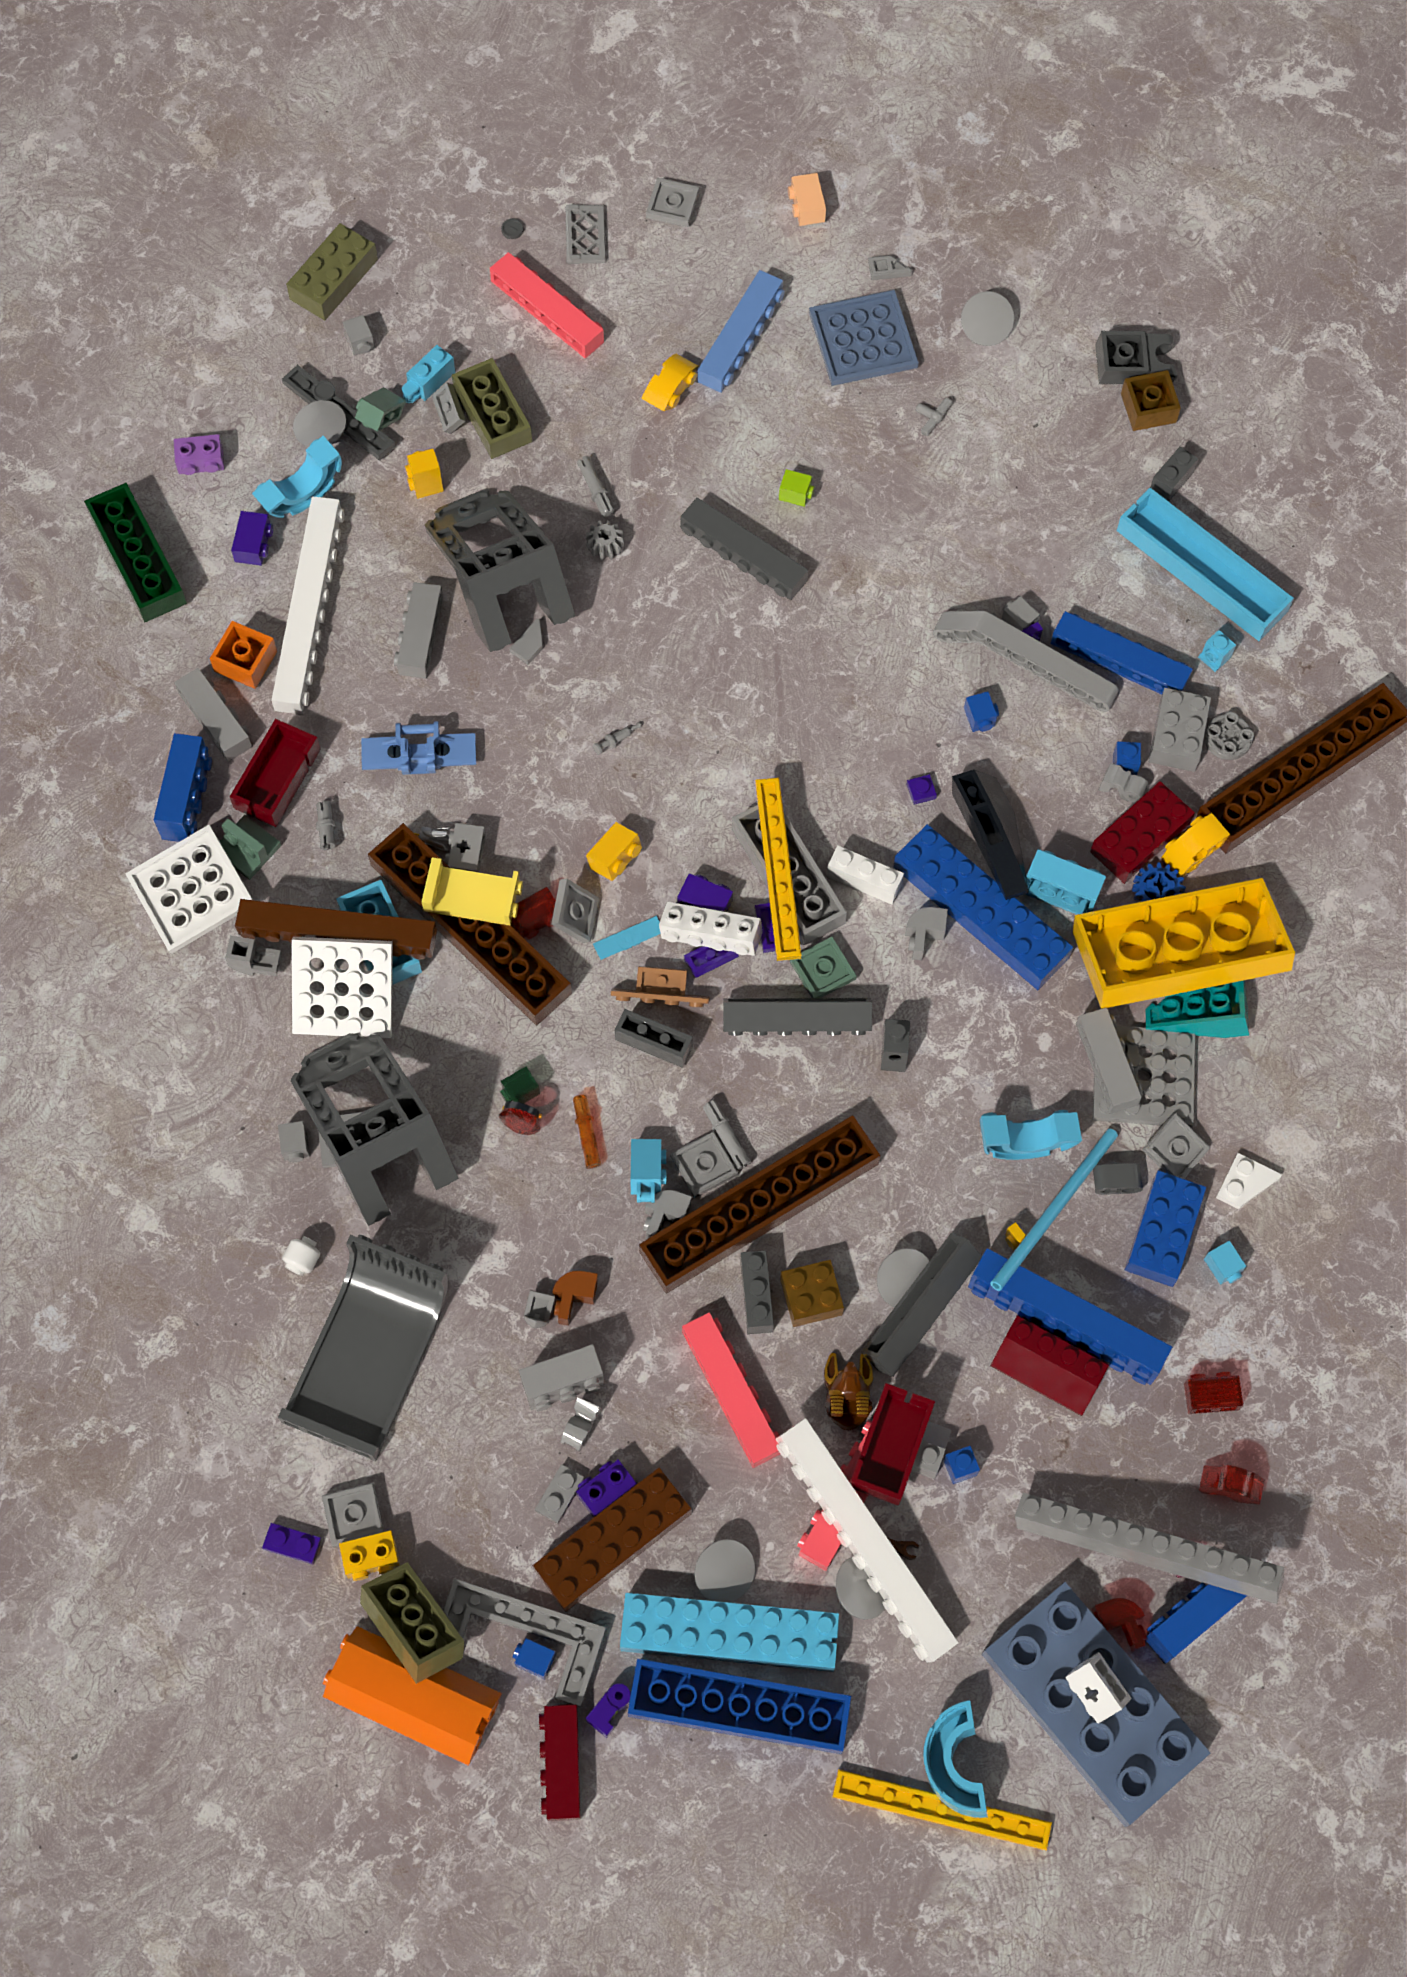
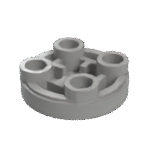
M1228 712L1211 720L1204 735L1205 744L1209 751L1216 757L1225 760H1234L1244 756L1248 752L1254 737L1249 724L1234 712Z

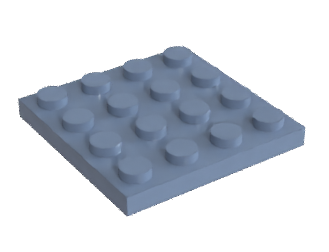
M895 290L809 307V315L831 386L918 368V360Z

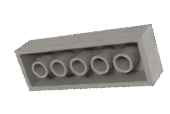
M758 805L732 817V831L767 886ZM784 813L799 940L804 946L844 925L847 912Z

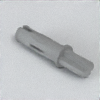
M584 456L582 457L584 463L579 459L577 465L592 493L591 499L596 502L603 517L611 516L614 508L608 498V490L603 487L591 462V458Z
M715 1100L707 1102L703 1109L713 1125L712 1130L716 1131L737 1169L741 1170L747 1167L746 1164L750 1165L752 1161L729 1124L730 1119L725 1118Z

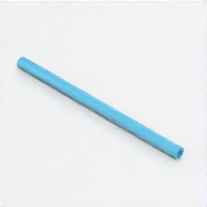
M1107 1129L990 1283L995 1290H1002L1118 1137L1115 1130Z

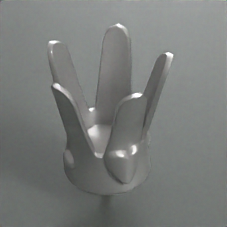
M422 826L420 834L414 833L426 845L448 852L444 845L433 840L448 841L449 835H447V832L440 830H449L451 827L432 829Z

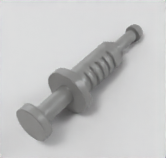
M637 722L631 728L625 727L613 735H605L603 743L593 744L594 751L600 755L602 749L607 746L614 749L616 743L630 736L631 732L640 728L642 724Z

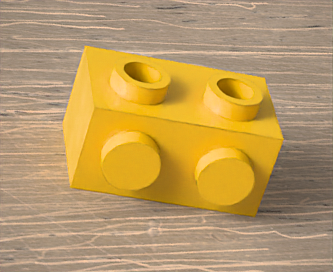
M434 449L416 451L411 455H407L408 465H405L408 477L407 482L410 491H415L417 499L443 492L440 467Z
M615 822L586 854L591 870L613 881L618 875L623 873L628 863L639 855L642 845L637 833Z
M391 1530L339 1543L345 1575L348 1579L353 1578V1581L366 1579L369 1577V1573L379 1571V1574H385L393 1570L394 1567L400 1566L395 1539Z

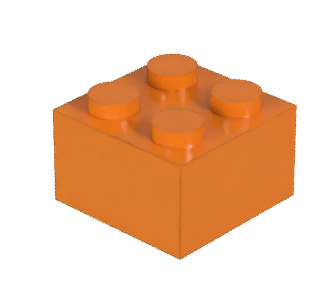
M231 621L212 653L210 661L214 672L256 689L276 655L277 648L274 638Z

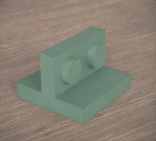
M246 815L236 824L229 819L222 824L225 835L220 840V843L235 869L249 880L282 846L279 840Z

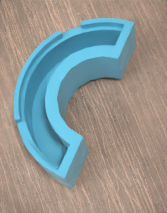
M324 435L314 440L306 449L305 462L295 474L282 481H272L269 479L261 483L252 493L270 515L278 518H284L286 513H291L292 516L310 507L312 496L323 497L335 482L333 477L336 471L340 472L342 460L340 454Z
M1058 1110L1047 1118L1038 1121L1026 1120L1022 1123H1013V1121L1006 1120V1115H997L996 1113L983 1114L979 1120L984 1152L987 1155L992 1152L993 1158L1023 1160L1051 1155L1050 1150L1061 1148L1063 1152L1082 1141L1077 1112L1068 1113L1067 1110Z
M969 1700L955 1704L939 1715L933 1726L930 1727L924 1744V1765L933 1791L946 1806L965 1816L986 1818L988 1815L983 1783H974L962 1778L953 1766V1754L958 1744L965 1738L976 1735L971 1701Z

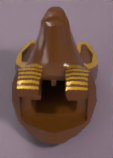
M831 1353L824 1369V1383L827 1390L825 1409L828 1417L843 1430H853L867 1419L872 1410L870 1395L873 1383L872 1367L870 1361L861 1354L859 1371L854 1362H848L845 1368L838 1372L836 1353Z

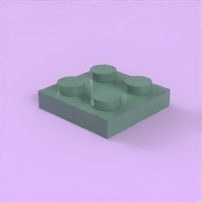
M833 937L801 952V959L790 960V964L811 998H822L857 978Z

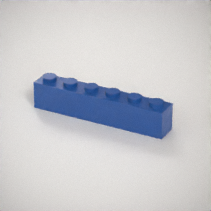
M1066 611L1054 630L1050 643L1161 695L1164 688L1183 691L1193 670L1184 662L1170 659L1161 652L1150 650L1139 642L1130 641L1119 633L1110 632L1097 623H1090L1079 615L1070 614Z

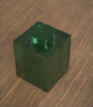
M527 1066L501 1080L502 1090H500V1094L505 1102L526 1103L540 1095L539 1085Z

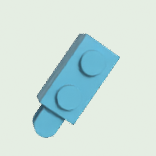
M436 345L406 373L407 382L402 387L403 399L406 400V403H414L419 397L426 401L452 374L456 373L453 356Z
M631 1139V1195H637V1203H655V1194L661 1192V1184H666V1169H661V1164H666V1149H661V1139Z

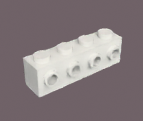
M667 902L659 923L661 938L669 942H682L695 947L705 946L717 951H732L739 955L755 956L763 933L761 918Z

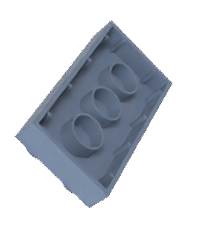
M1066 1582L1060 1585L981 1654L1124 1827L1130 1826L1211 1754ZM1098 1652L1132 1698L1122 1710L1100 1723H1097L1088 1714L1084 1703L1072 1691L1069 1682L1065 1678L1077 1665Z

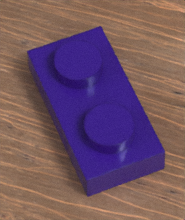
M770 903L755 905L756 918H761L763 953L774 952L775 943Z
M702 946L684 955V960L695 978L738 958L739 955L732 951H717L713 948Z
M270 1523L262 1549L313 1565L322 1539Z

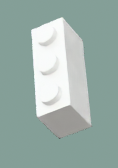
M837 845L828 864L826 877L893 905L902 886L904 873Z

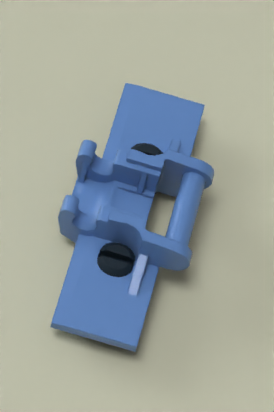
M434 721V724L415 725L396 723L395 737L361 738L362 770L398 769V771H402L403 775L436 773V769H441L442 766L476 765L475 733L440 735L439 721ZM434 733V736L427 738V743L409 744L408 739L402 738V735Z

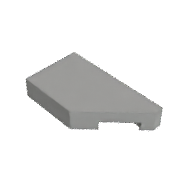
M890 255L868 258L871 281L909 277L912 275L911 268L904 267L897 262V259Z
M536 619L510 647V653L527 665L543 649L539 619Z

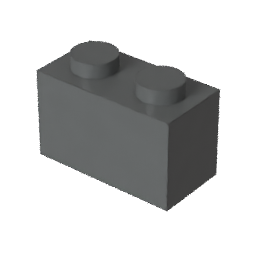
M1179 446L1155 474L1150 488L1169 502L1192 476L1199 458Z

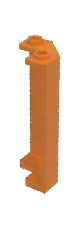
M358 1626L351 1635L346 1634L340 1645L341 1653L333 1669L328 1670L323 1680V1685L326 1686L323 1697L469 1766L479 1749L485 1729L496 1712L502 1693L449 1668H445L416 1684L384 1638Z

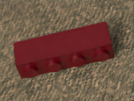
M577 1705L544 1706V1713H539V1729L545 1732V1741H540V1758H545V1769L540 1770L541 1786H546V1798H541V1814L547 1816V1821L581 1820Z

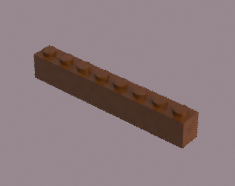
M240 899L235 928L243 938L255 939V937L265 938L270 942L285 940L292 943L293 937L393 941V956L399 957L401 954L411 955L415 959L433 958L437 928L434 921Z

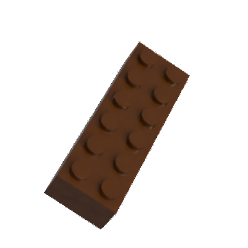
M659 1467L533 1564V1569L563 1610L567 1612L692 1514V1509Z

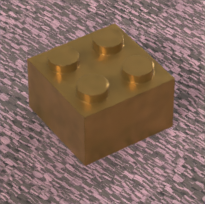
M1168 370L1125 378L1121 396L1133 431L1177 422L1181 407Z
M831 1259L781 1271L780 1281L793 1327L843 1315L844 1306Z

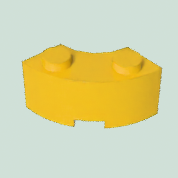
M677 353L673 354L663 363L660 375L654 374L641 399L662 411L675 408L682 392L695 382L698 365Z
M1212 813L1204 818L1199 816L1194 819L1190 824L1191 828L1178 839L1171 840L1165 846L1166 852L1162 855L1161 859L1166 865H1170L1172 872L1176 869L1178 870L1177 878L1184 877L1196 870L1208 856L1222 847L1229 837V832Z

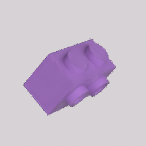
M219 434L174 439L175 464L179 474L192 475L199 472L213 473L224 470L223 446Z

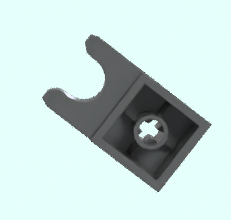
M1101 331L1095 344L1099 384H1123L1125 378L1166 370L1169 371L1171 380L1174 382L1178 377L1176 367L1172 364L1162 363L1156 357V355L1166 354L1172 349L1174 345L1173 336L1170 334H1145V331Z

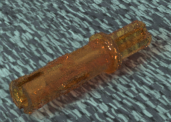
M584 1094L577 1095L573 1099L577 1118L574 1121L575 1124H578L585 1166L587 1169H593L602 1165L592 1123L594 1116L590 1114L587 1096Z

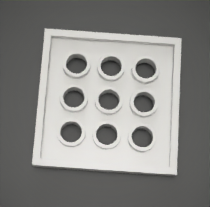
M210 825L125 873L171 954L237 916L240 899L253 900ZM198 853H206L204 861L200 863L195 862V856ZM185 865V870L182 874H174L176 866ZM209 872H217V877L214 881H206V875ZM157 877L164 878V883L160 887H153V881ZM196 884V890L192 894H185L187 885ZM228 891V897L224 901H217L219 892ZM169 896H174L175 902L169 907L164 906V900ZM201 903H206V911L201 914L196 913V907ZM178 916H186V921L183 925L175 926L174 922Z
M293 937L292 1034L345 1036L353 1033L359 1034L360 1037H369L370 1034H377L381 1038H391L393 941ZM316 957L322 959L324 967L320 969L313 967L311 959ZM345 959L349 964V968L345 970L339 969L336 966V960ZM369 960L373 963L374 968L366 971L362 969L360 962ZM314 981L321 982L324 985V990L322 992L314 991L311 983ZM339 982L346 983L349 991L340 993L336 989V984ZM368 983L373 987L374 992L365 994L361 991L360 986ZM313 1005L322 1006L324 1014L315 1015L311 1007ZM345 1006L349 1010V1014L347 1016L338 1015L336 1007ZM369 1007L373 1010L374 1015L369 1018L364 1017L360 1009Z

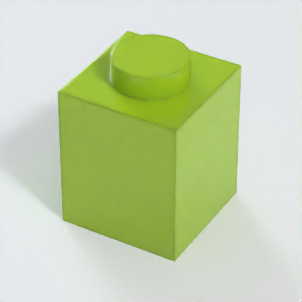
M786 469L779 487V500L805 507L807 499H812L815 486L811 485L812 476Z

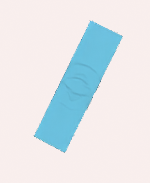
M657 916L593 943V946L600 960L661 934L660 922Z

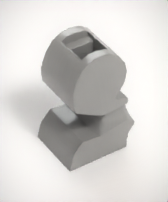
M1110 763L1098 790L1109 792L1111 788H1116L1121 799L1136 803L1143 797V793L1148 787V782L1140 776L1131 775L1130 771H1124L1120 765Z
M577 1397L574 1406L576 1414L567 1422L561 1443H566L575 1447L577 1451H581L589 1432L592 1431V1425L597 1420L601 1408Z

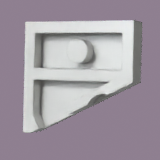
M1237 1153L1216 1198L1240 1209L1252 1198L1257 1197L1266 1188L1279 1181L1282 1174Z

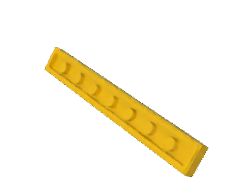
M779 778L756 779L755 787L776 960L801 959Z
M840 1769L837 1772L832 1798L1044 1851L1047 1850L1052 1822L986 1806L988 1815L986 1818L965 1816L946 1806L935 1793Z

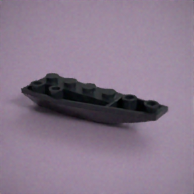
M975 769L952 776V795L1005 900L1027 894L1028 885L1015 813L997 778Z

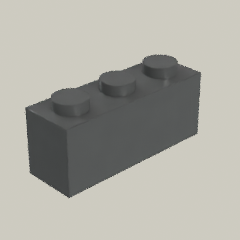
M624 1009L614 1030L616 1041L681 1068L684 1067L693 1047L692 1036L627 1009Z
M766 1250L741 1252L740 1266L747 1335L773 1333L774 1324Z

